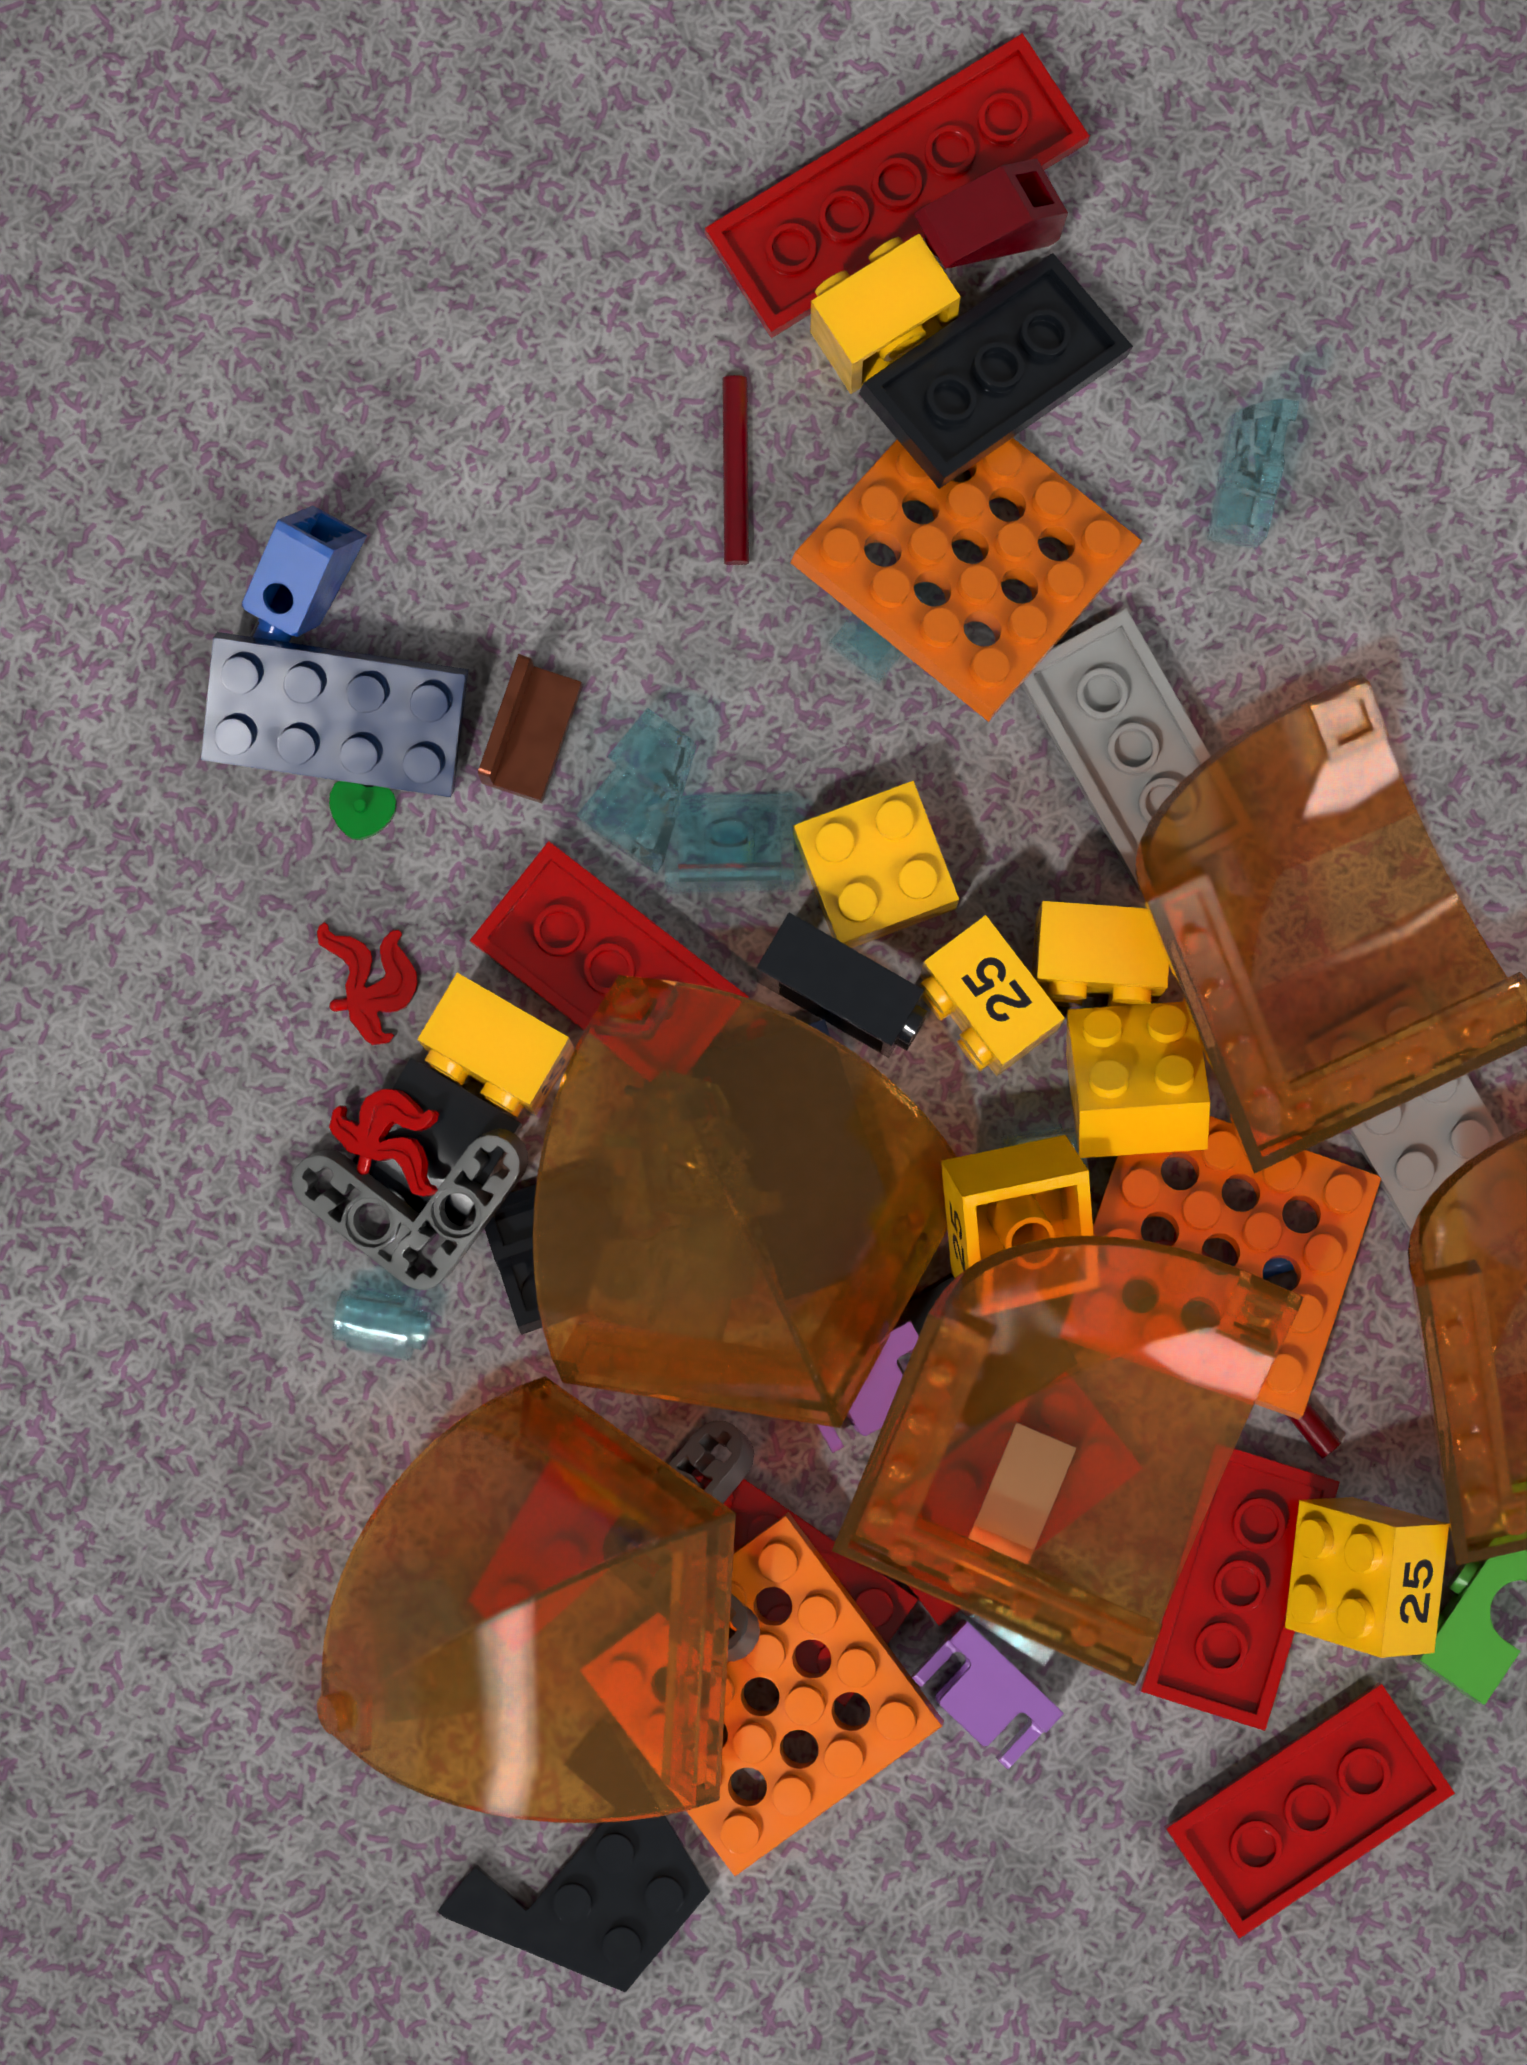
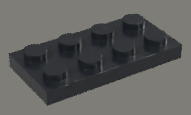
M1052 253L865 381L859 395L940 489L1126 359L1133 345L1054 253Z

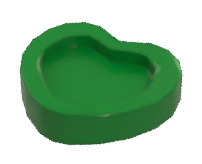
M338 781L330 792L329 806L332 817L339 829L352 840H363L373 837L392 821L396 813L397 801L394 793L389 788L378 786L365 787L362 784Z

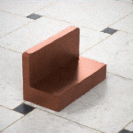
M518 654L479 766L478 775L482 784L542 804L583 686L581 681L535 667L531 657Z

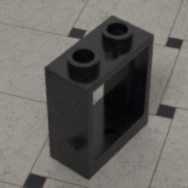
M790 912L787 914L756 967L757 982L816 1017L822 1020L825 1019V1022L887 1058L890 1057L896 1045L906 1051L909 1049L922 1027L928 1012L920 1007L924 993L922 988Z

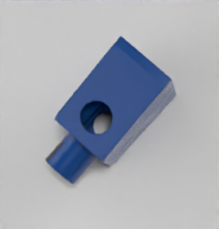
M313 505L278 519L242 601L244 610L258 617L250 637L290 642L292 636L298 637L318 627L335 599L367 535Z

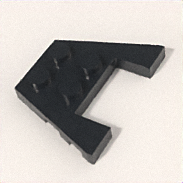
M603 1716L565 1762L615 1805V1808L530 1908H526L476 1865L437 1912L448 1920L626 1992L710 1893V1889L669 1819H667L637 1765L623 1745L612 1723Z

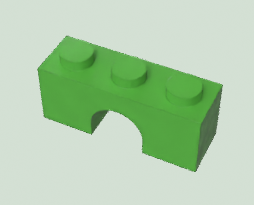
M1519 1498L1513 1507L1504 1502L1494 1513L1483 1534L1491 1539L1478 1560L1468 1555L1459 1565L1447 1585L1455 1594L1442 1613H1439L1435 1652L1413 1655L1411 1657L1466 1697L1481 1705L1487 1703L1521 1652L1496 1632L1491 1621L1490 1609L1494 1596L1503 1586L1518 1580L1527 1582V1499Z

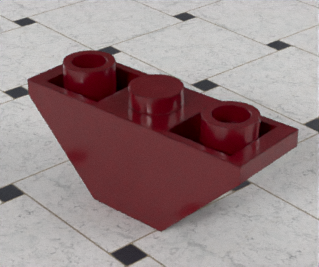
M1038 159L1001 165L925 205L914 215L925 233L927 246L940 259L944 268L948 269L1049 247L1060 240L1068 212Z

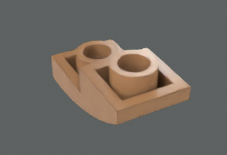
M1016 1422L963 1552L1023 1577L1072 1461L1076 1447Z

